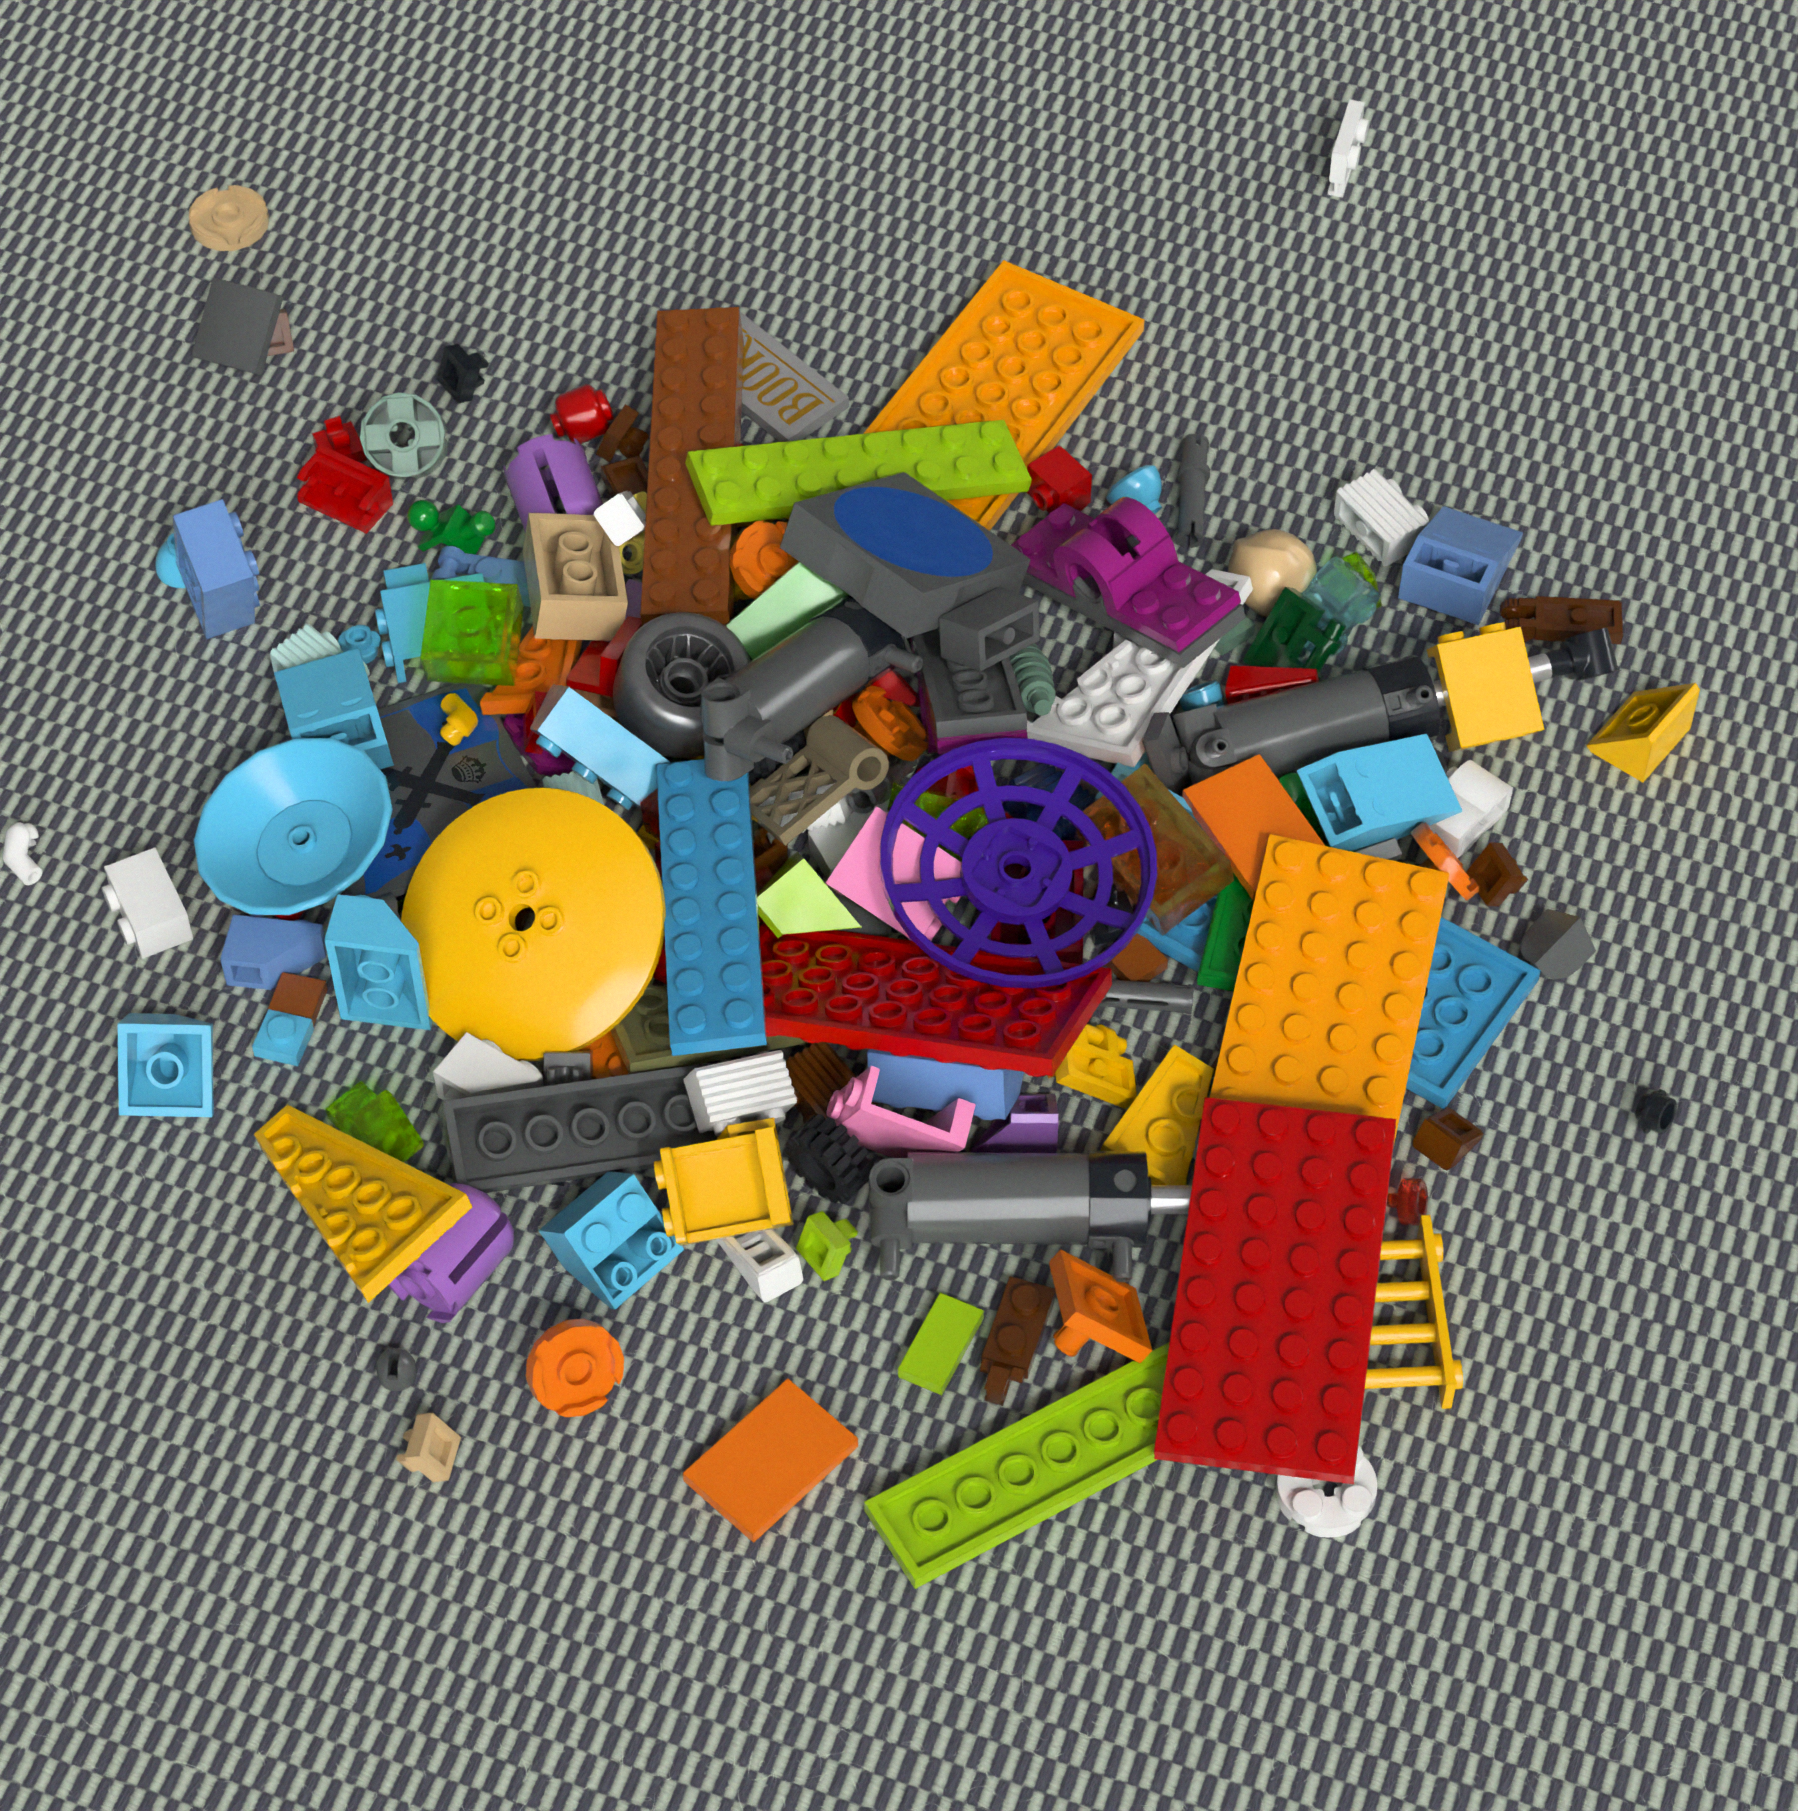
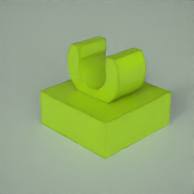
M823 1211L807 1217L796 1250L821 1279L826 1281L839 1275L846 1255L852 1250L848 1239L856 1237L858 1231L848 1219H841L833 1223Z

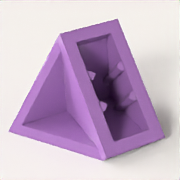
M1020 1094L1006 1119H995L969 1152L1057 1153L1058 1107L1056 1095Z

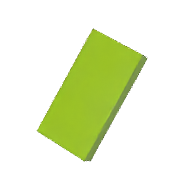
M940 1292L898 1367V1377L942 1396L984 1319V1310Z

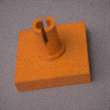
M1060 1249L1049 1261L1064 1324L1053 1334L1054 1343L1057 1348L1064 1354L1075 1357L1091 1338L1141 1363L1152 1352V1347L1136 1288L1125 1282H1117L1113 1279L1112 1275Z

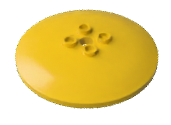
M526 788L506 792L475 805L456 818L436 837L424 853L409 883L403 904L401 922L419 943L430 1005L429 1017L444 1032L458 1042L466 1032L481 1041L483 1039L490 1040L498 1045L503 1053L517 1061L544 1060L545 1051H576L592 1044L606 1035L614 1026L618 1025L633 1009L650 983L660 958L665 935L666 906L660 874L654 859L645 843L624 819L603 804L575 792L554 788ZM524 908H532L535 915L532 926L525 931H518L515 927L516 915Z

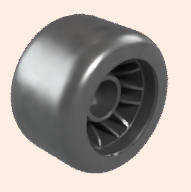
M677 612L652 619L635 632L624 650L613 685V701L617 716L625 729L660 755L672 758H692L704 755L703 726L700 717L702 689L717 678L725 679L751 661L739 638L725 625L710 617L696 613Z

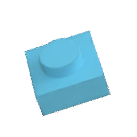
M268 1009L252 1045L254 1056L298 1066L314 1031L312 1019Z

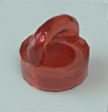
M1405 1177L1400 1182L1398 1193H1388L1386 1207L1397 1208L1399 1222L1402 1225L1419 1226L1421 1215L1427 1214L1428 1191L1426 1183L1422 1178Z

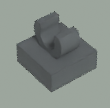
M593 1050L544 1052V1086L593 1080Z

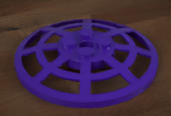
M998 738L977 741L952 749L930 761L911 777L896 796L885 820L880 842V875L885 897L896 920L909 938L929 957L953 972L978 982L1008 988H1038L1060 985L1084 977L1110 962L1127 947L1141 928L1152 903L1157 879V851L1151 828L1140 805L1127 788L1107 769L1083 754L1058 744L1026 738ZM1002 759L1029 760L1052 765L1065 771L1053 793L1028 786H997L990 761ZM972 765L979 791L970 793L954 802L941 813L937 820L914 804L919 796L935 782L958 769ZM1081 779L1094 786L1113 803L1125 819L1130 829L1129 832L1104 840L1101 832L1092 820L1077 806L1069 802ZM1002 802H1027L1045 808L1037 822L1018 818L1006 819ZM983 806L988 825L977 831L970 840L950 829L951 825L963 815ZM1063 816L1079 829L1090 846L1068 852L1063 841L1053 832L1060 817ZM903 820H906L927 835L920 857L921 883L895 884L893 850L897 833ZM939 844L962 857L961 878L935 881L934 859ZM1137 848L1141 866V885L1136 907L1131 914L1107 906L1113 884L1111 858ZM1016 863L1024 866L1029 874L1022 879H1014L1005 873L1004 868L1009 864ZM1097 864L1098 887L1094 901L1069 891L1073 870ZM966 895L981 914L969 930L950 913L942 899ZM928 901L931 910L939 921L951 933L962 940L952 956L935 946L915 927L907 916L902 902ZM1059 907L1083 916L1082 920L1072 929L1051 940L1042 919L1050 916ZM998 921L1008 924H1023L1031 944H1005L987 938ZM1097 922L1123 930L1118 938L1095 958L1082 965L1067 970L1063 969L1056 951L1079 941ZM979 950L1005 957H1037L1044 974L1035 976L1006 975L970 965V962Z

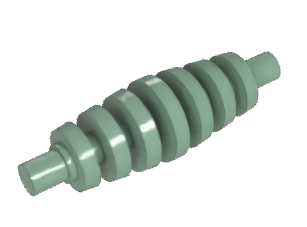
M1034 643L1009 656L1025 709L1043 716L1051 711L1052 704L1055 701V688L1051 665L1047 657Z

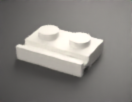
M1349 99L1332 151L1329 182L1331 183L1328 195L1343 198L1351 171L1357 169L1361 152L1360 143H1365L1369 129V120L1363 119L1365 102Z

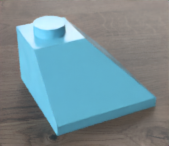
M129 1013L117 1023L119 1115L214 1116L212 1023L177 1014Z

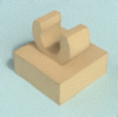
M433 1412L418 1414L413 1429H409L403 1434V1438L408 1442L406 1453L397 1455L396 1460L411 1472L419 1470L432 1482L449 1481L461 1437Z

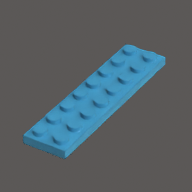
M704 759L657 764L662 886L666 906L664 931L669 1035L672 1056L767 1045L749 772L736 780L717 781L707 777Z

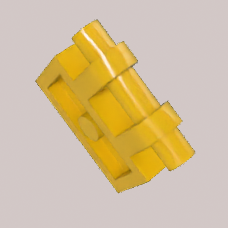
M1086 1024L1056 1070V1083L1124 1109L1129 1107L1137 1097L1133 1061L1120 1056L1127 1048L1126 1039L1117 1036L1114 1029L1105 1025L1092 1026Z

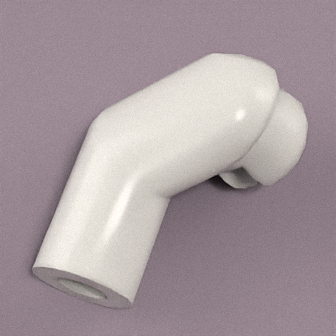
M17 822L6 831L2 858L4 863L25 885H32L42 876V869L28 855V849L36 845L34 839L38 838L39 835L34 825Z

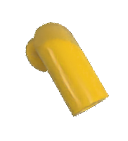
M450 693L443 698L441 709L448 717L446 718L447 723L440 729V735L448 743L456 746L461 743L464 736L469 737L478 725V718L476 713L456 693Z

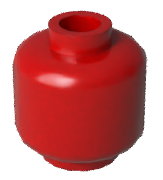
M590 384L581 385L558 395L555 399L557 412L550 414L558 436L563 437L567 435L574 444H576L574 438L580 444L605 435L610 427L609 421L615 419L603 389L596 390Z

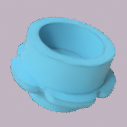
M356 625L343 631L339 636L338 643L343 652L359 648L362 660L367 664L376 658L381 638L376 631H371L370 627Z

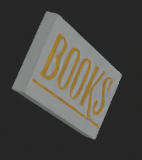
M740 312L744 340L741 412L777 441L786 442L804 439L849 408V397Z

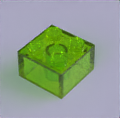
M430 580L420 656L427 681L502 686L515 685L524 611L518 584Z

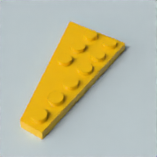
M288 1104L254 1133L262 1151L368 1303L472 1208L466 1193Z

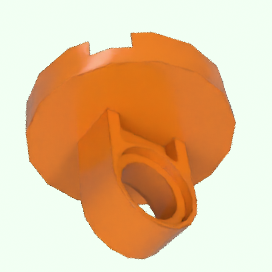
M763 520L756 521L740 533L730 550V568L734 580L743 592L753 599L757 598L798 562L797 559L780 548L788 524L786 522L777 521L776 524L768 522L762 523Z
M584 1318L565 1320L548 1328L534 1343L526 1363V1380L532 1395L544 1407L564 1417L585 1416L601 1408L608 1401L605 1396L612 1390L615 1382L620 1384L624 1372V1356L619 1342L601 1324Z

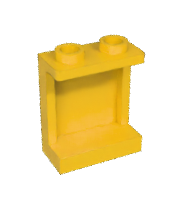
M1505 622L1480 627V635L1465 638L1463 631L1449 633L1437 637L1439 644L1427 649L1428 658L1435 657L1451 725L1452 733L1445 735L1449 752L1531 735L1545 730L1521 627L1506 630Z
M774 1127L754 1130L755 1133L678 1148H660L661 1160L654 1161V1170L659 1190L667 1188L670 1207L662 1208L667 1237L675 1236L676 1243L683 1246L794 1225L777 1130Z

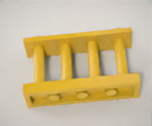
M1421 1215L1417 1239L1382 1241L1380 1260L1419 1258L1422 1281L1377 1283L1375 1303L1425 1300L1429 1323L1372 1326L1370 1346L1432 1342L1435 1366L1367 1369L1365 1389L1438 1385L1441 1408L1448 1409L1452 1408L1455 1389H1462L1463 1371L1460 1359L1453 1360L1438 1267V1262L1443 1261L1441 1233L1433 1234L1431 1215Z

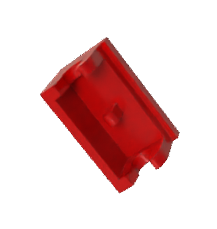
M320 444L315 449L316 453L301 468L297 479L306 482L308 480L297 493L298 502L367 534L393 505L389 476Z

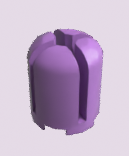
M552 434L533 438L517 447L519 455L511 461L508 469H506L505 465L503 466L504 477L525 533L529 513L558 514L553 500L555 496L560 495L567 514L594 515V511L603 505L588 465L584 448L577 439L574 438L576 443L574 444L568 441H555ZM546 465H549V467H550V468L545 469V470H541V469H540V468H542V467H544V466H546Z
M451 1183L448 1185L466 1193L472 1208L388 1285L402 1301L410 1294L418 1302L431 1309L432 1311L427 1318L440 1323L451 1322L507 1257L514 1243V1229L507 1215L501 1212L500 1206L487 1193L465 1184Z

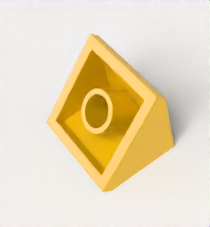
M1696 683L1633 692L1586 746L1594 755L1637 780L1644 782L1691 729L1700 692L1699 687Z

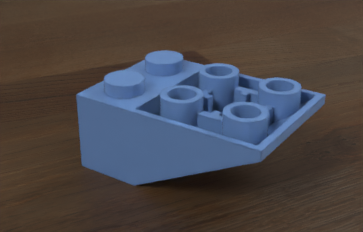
M1443 506L1419 533L1403 564L1398 598L1479 625L1522 539L1523 532Z

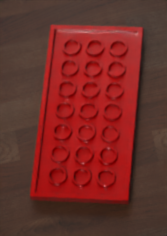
M765 922L759 928L767 1037L780 1035L800 1038L807 1043L827 1042L845 1045L853 1050L867 1048L887 1051L895 1056L914 1055L934 1058L941 1063L961 1062L974 1064L987 1070L1001 1068L1025 1072L1027 1075L1034 1077L1053 1076L1112 986V969L1100 967L1084 977L1060 985L1038 988L1001 987L978 982L953 972L929 957L917 944L910 940L839 930L785 934L777 938ZM934 944L951 956L957 949V947ZM979 950L970 962V965L1006 975L1035 976L1044 974L1038 959L1032 957H1005ZM1060 961L1064 970L1082 965Z
M1205 1097L1154 1448V1459L1354 1484L1396 1119Z

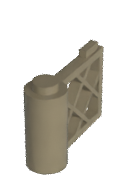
M832 715L823 716L810 727L807 734V745L768 778L765 780L761 778L750 787L752 819L786 846L854 788L869 790L878 786L885 779L889 769L887 755L839 717ZM811 765L809 775L795 778L806 766ZM833 784L823 794L816 795L818 787ZM804 790L802 798L788 801L790 793ZM776 796L774 804L758 807L769 797ZM797 813L783 827L780 826L784 815Z

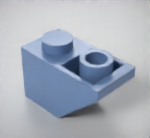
M233 915L220 958L226 985L272 990L277 987L282 972L298 975L325 959L327 950L323 925L307 920L289 921L270 919L262 915Z

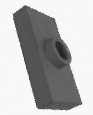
M1169 712L1154 713L1142 742L1156 783L1182 797L1183 790L1191 786L1187 771V751L1184 747H1180Z

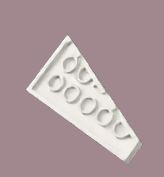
M1214 569L1205 574L1237 590L1241 599L1240 604L1242 605L1253 590L1249 576ZM1125 639L1078 677V686L1062 699L1055 696V701L1048 714L1040 716L1033 723L1027 720L1028 739L1058 744L1089 758L1116 764L1119 762L1124 766L1134 768L1146 751L1142 741L1154 713L1169 712L1170 714L1218 641L1186 667L1182 668L1145 647Z

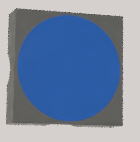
M905 472L795 502L780 545L782 550L823 579L847 592L862 607L906 638L940 628V616L998 587L1019 593L1031 560Z

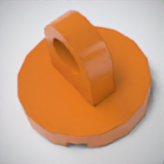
M869 686L861 690L852 701L853 711L859 721L853 729L881 749L887 757L893 754L902 760L914 761L918 759L928 749V743L924 741L926 730L917 716L901 701L893 700L890 702L883 697L886 693L883 688Z
M1422 822L1410 832L1429 857L1419 865L1420 867L1450 873L1448 881L1466 901L1480 891V886L1475 879L1471 878L1469 880L1470 877L1463 869V864L1437 833L1434 834L1426 822Z

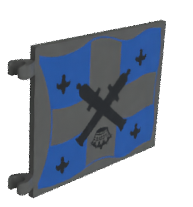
M477 677L377 709L394 766L380 769L387 778L393 811L384 846L363 876L347 889L350 896L366 895L374 899L384 900L400 921L401 917L397 910L398 903L395 897L407 893L409 883L424 853L450 823L467 810L489 798L510 791L537 788L497 714H482L480 700L485 695V691ZM450 693H456L476 713L478 718V725L469 737L464 736L461 743L456 746L448 743L440 735V729L447 723L446 718L448 717L441 709V701ZM292 738L279 741V744L292 740Z

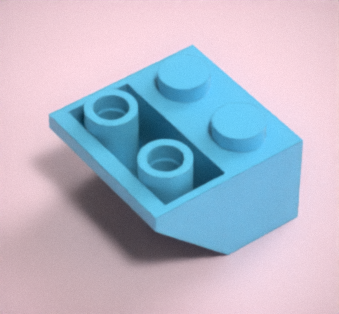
M605 1173L538 1230L564 1269L610 1309L614 1310L684 1250L682 1246L676 1243L675 1236L667 1237L662 1215L635 1175L630 1173Z

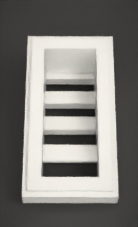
M630 491L617 494L594 511L595 518L616 546L624 544L645 530L646 514Z
M774 1229L747 1233L737 1239H734V1236L716 1239L749 1286L763 1302H768L800 1285L803 1281L799 1256Z

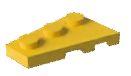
M1174 1044L1103 1143L1100 1151H1145L1151 1185H1186V1178L1202 1118L1204 1099L1208 1095L1214 1069Z

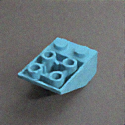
M359 648L274 672L292 739L334 738L365 751L379 769L394 766Z
M1427 734L1337 752L1297 770L1304 791L1329 847L1357 852L1393 838L1398 840L1410 835V832L1422 822H1426L1431 826L1462 812V808Z

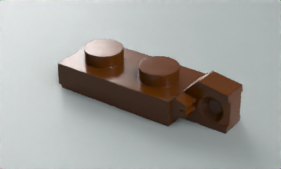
M1009 1277L981 1356L980 1372L989 1374L984 1388L986 1390L984 1401L1003 1406L1011 1382L1023 1383L1024 1378L1028 1379L1055 1301V1288Z

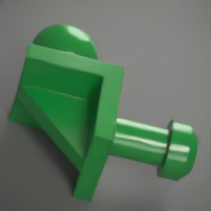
M418 500L409 507L407 512V519L412 528L422 532L425 531L417 546L423 552L443 543L447 546L457 547L464 553L476 555L485 537L491 535L496 528L495 520L489 512L482 510L471 516L459 504L439 514L437 507L432 502Z

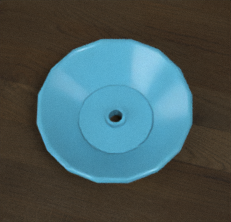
M295 738L256 752L226 774L203 806L194 838L199 875L220 901L250 915H292L329 902L363 876L384 846L393 811L386 776L365 751L334 738Z

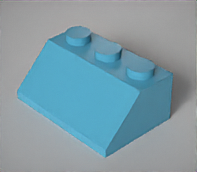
M552 685L530 727L533 732L539 735L535 742L537 745L558 758L561 752L575 762L571 769L591 784H594L596 779H599L611 788L607 796L628 811L632 805L644 810L647 808L658 792L657 764L671 763L568 686Z
M337 894L324 940L340 1018L343 1020L431 1030L433 1022L429 1017L430 1005L417 940L384 900L374 899L366 895L349 896Z

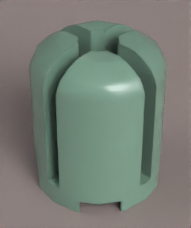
M398 392L383 396L370 407L361 422L360 441L364 454L375 468L394 479L405 480L408 477L415 479L426 477L440 467L448 452L449 443L445 438V433L448 431L445 420L431 403L416 394ZM402 423H407L409 431L414 429L415 438L408 440L409 446L398 447L400 442L393 443L391 436H397L403 430Z

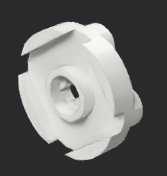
M1358 1446L1354 1484L1335 1482L1338 1487L1334 1488V1494L1331 1497L1325 1496L1322 1489H1314L1313 1485L1318 1484L1320 1480L1278 1475L1276 1498L1282 1513L1290 1521L1293 1518L1298 1524L1305 1526V1532L1314 1536L1339 1537L1353 1532L1361 1526V1521L1368 1516L1369 1512L1371 1513L1375 1505L1377 1494L1376 1474L1370 1462L1363 1456L1360 1446Z

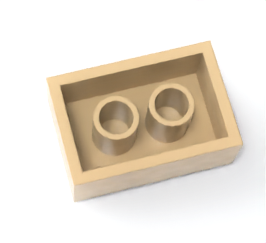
M529 513L523 545V558L535 639L611 641L625 621L628 606L619 546L613 544L594 515Z

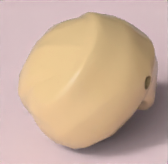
M1272 529L1256 532L1234 542L1228 564V572L1250 577L1253 590L1246 599L1245 604L1254 612L1268 617L1285 587L1294 588L1309 599L1317 584V568L1312 551L1299 538L1291 533Z

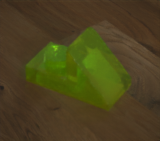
M360 1081L325 1108L327 1118L339 1130L402 1162H405L424 1147L423 1140L392 1093L387 1089L376 1095L368 1086Z

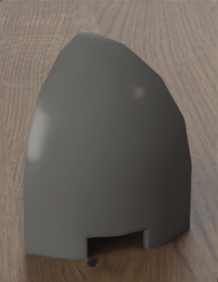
M1547 909L1530 926L1522 938L1520 947L1527 963L1541 970L1540 974L1552 979L1569 977L1580 969L1596 952L1581 917Z

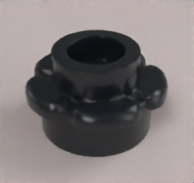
M1662 1089L1653 1091L1651 1094H1644L1639 1100L1635 1111V1117L1640 1121V1127L1643 1132L1648 1134L1652 1130L1659 1134H1664L1670 1128L1675 1118L1677 1102L1675 1099L1668 1097L1666 1091Z

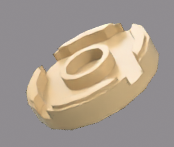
M239 185L228 186V190L218 192L217 187L206 191L196 198L189 209V225L195 240L203 246L218 251H236L251 246L262 238L268 229L269 213L263 197L254 190Z

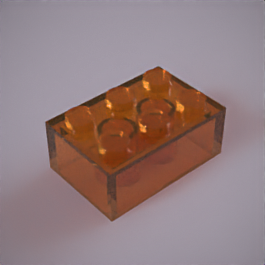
M1143 764L1121 781V783L1140 805L1152 831L1157 851V879L1152 903L1146 917L1163 936L1232 883L1234 877L1230 860L1146 764ZM1104 795L1083 811L1101 832L1104 840L1130 831L1125 819L1113 803ZM1076 828L1079 839L1084 841L1086 847L1090 846L1079 829ZM1136 848L1111 858L1114 880L1135 904H1137L1141 885L1140 858Z

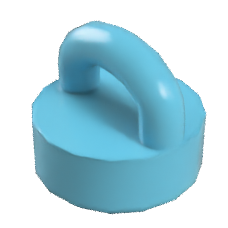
M1213 680L1187 689L1179 701L1183 712L1208 706L1212 703L1216 704V707L1224 705V694L1220 683Z

